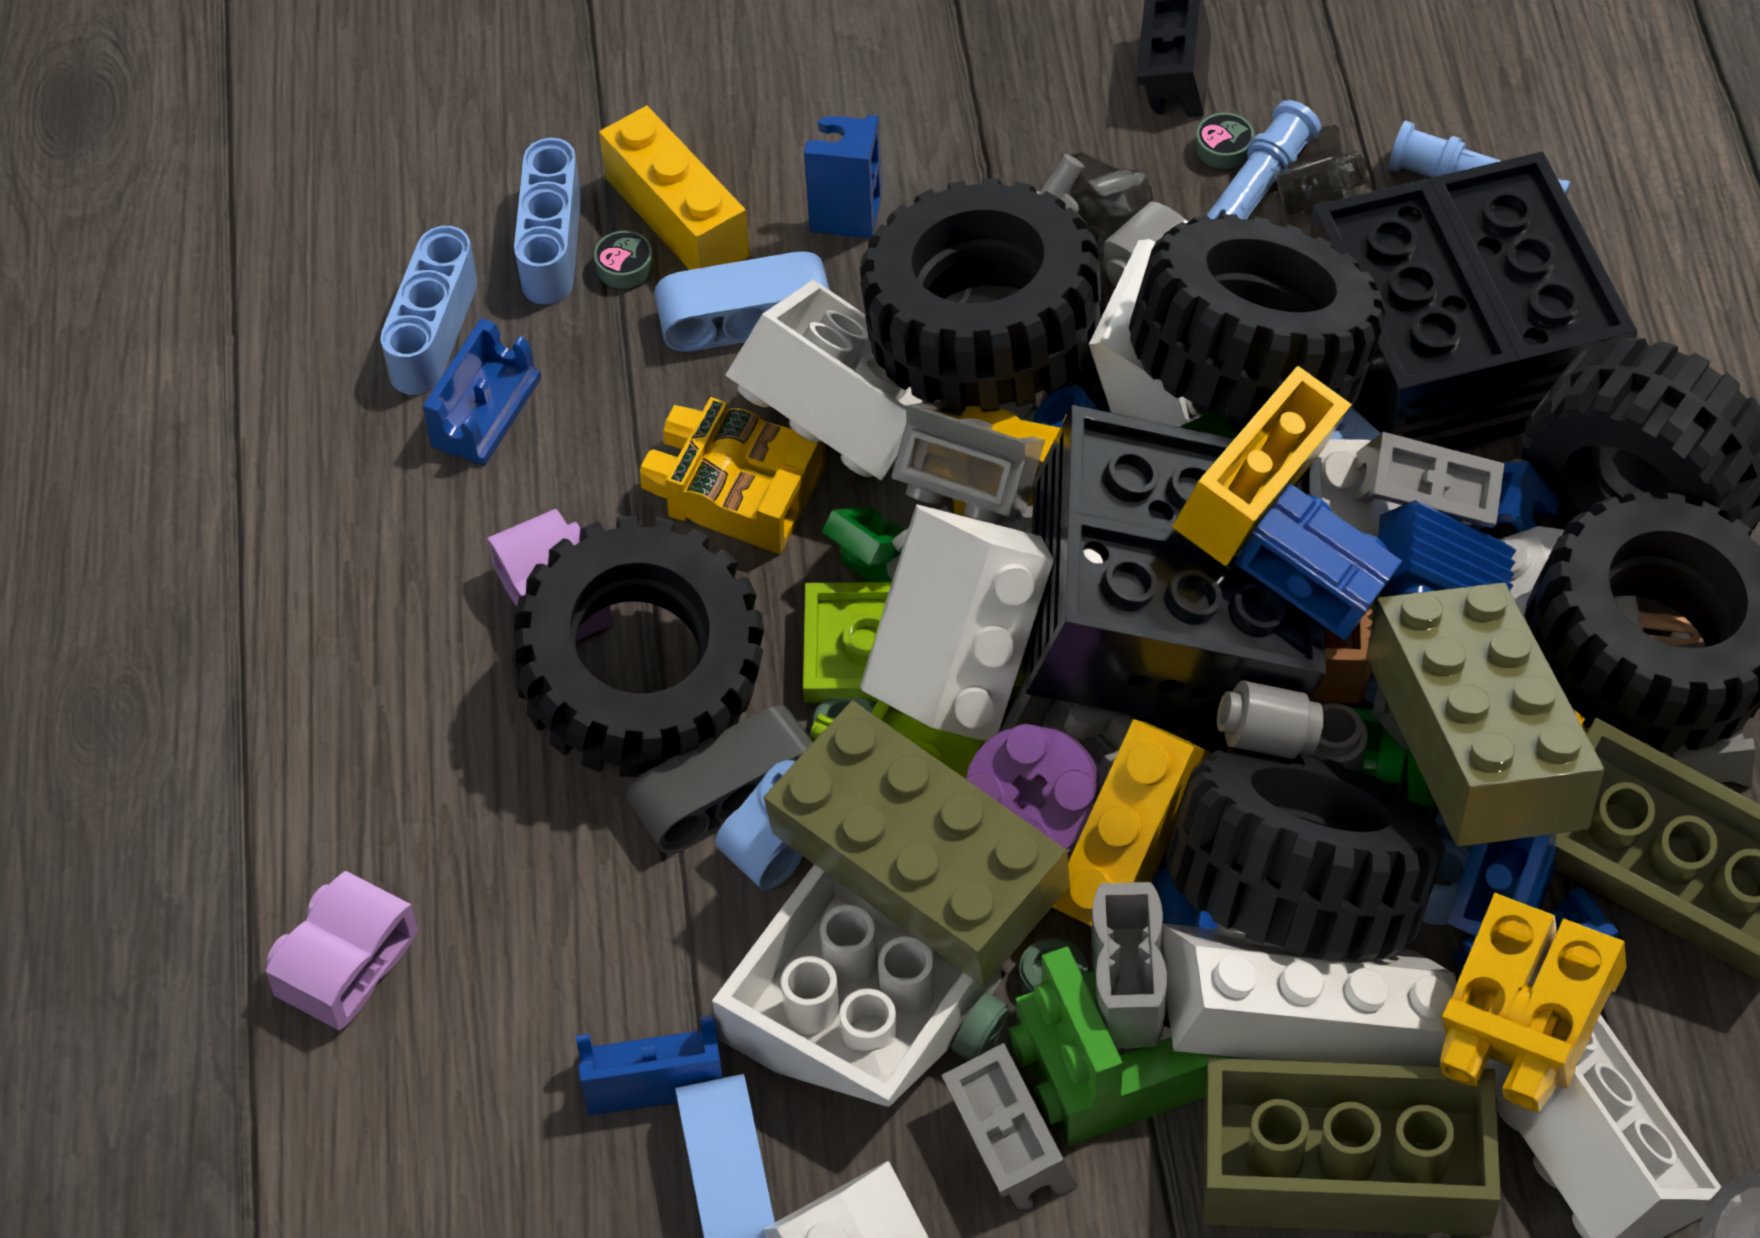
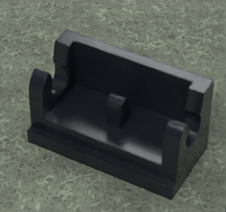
M1144 0L1136 77L1138 85L1145 86L1150 107L1158 115L1164 114L1165 99L1163 97L1173 94L1182 98V107L1188 117L1204 116L1211 44V29L1204 0Z

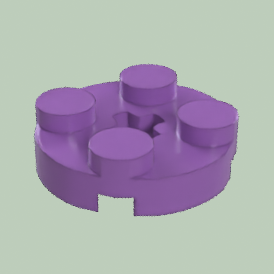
M1029 724L1018 725L1015 728L1004 730L989 739L972 759L966 778L973 785L1061 845L1067 852L1075 848L1099 794L1097 768L1087 750L1066 733ZM1042 776L1047 782L1042 790L1044 798L1048 800L1045 806L1039 809L1034 805H1028L1022 809L1017 802L1021 794L1017 788L1019 782L1023 778L1033 781Z

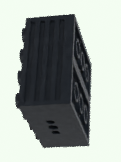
M1543 151L1313 205L1310 237L1314 239L1320 237L1334 244L1335 251L1341 255L1347 253L1359 262L1360 271L1368 272L1374 279L1384 303L1386 312L1384 317L1385 324L1358 396L1359 404L1367 421L1380 433L1386 432L1451 450L1521 434L1526 430L1525 423L1570 362L1580 352L1588 351L1593 345L1606 341L1617 340L1619 343L1622 339L1636 338L1638 331Z
M1076 405L1071 406L1034 479L1032 534L1042 537L1054 561L1027 642L1025 694L1221 732L1217 728V713L1220 701L1224 693L1227 691L1233 692L1240 681L1244 680L1306 693L1308 698H1310L1326 674L1325 627L1234 564L1244 546L1230 563L1224 566L1172 528L1198 481L1234 439ZM1317 457L1294 486L1307 495H1314L1322 499L1321 457Z

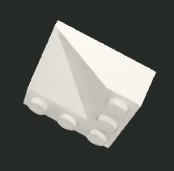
M811 280L761 315L725 375L739 384L737 389L747 400L761 407H773L790 419L789 425L800 436L813 442L823 441L842 454L841 460L849 469L864 477L875 476L879 480L884 479L894 469L906 426V405L925 403V401L911 394L910 387L904 390L897 386L887 377L886 370L877 364L868 338L865 314L815 280ZM935 400L933 403L940 406L939 411L944 407L943 401Z
M814 864L712 1000L718 1040L776 1073L890 1107L952 1046L961 1025L976 1002L986 992L992 995L1001 983V967L984 987Z

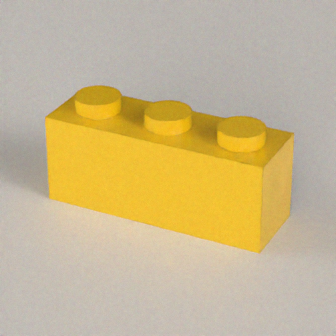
M648 105L599 131L606 180L689 270L739 262L750 257L746 209Z
M1297 366L1201 477L1172 528L1224 566H1227L1249 540L1256 527L1275 505L1290 484L1295 485L1320 455L1352 404Z
M1133 719L1068 862L1070 887L1054 904L1053 908L1092 926L1093 901L1101 883H1152L1153 876L1157 872L1169 846L1192 769L1211 752L1152 724Z

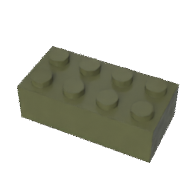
M1506 583L1377 598L1366 659L1456 847L1589 829L1604 767Z
M853 700L763 797L772 834L983 987L1070 887L1068 856L1065 848Z
M1595 718L1585 733L1604 767V773L1590 828L1556 834L1555 871L1760 981V804Z
M1208 1058L1204 1095L1203 1225L1491 1237L1501 1200L1495 1069H1484L1477 1086H1467L1445 1077L1440 1067Z

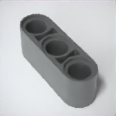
M783 705L771 706L722 731L715 738L711 737L699 743L697 749L680 756L677 755L648 770L630 786L626 800L661 852L667 854L677 853L718 832L726 819L741 807L770 768L776 763L785 760L797 761L813 742L788 707Z

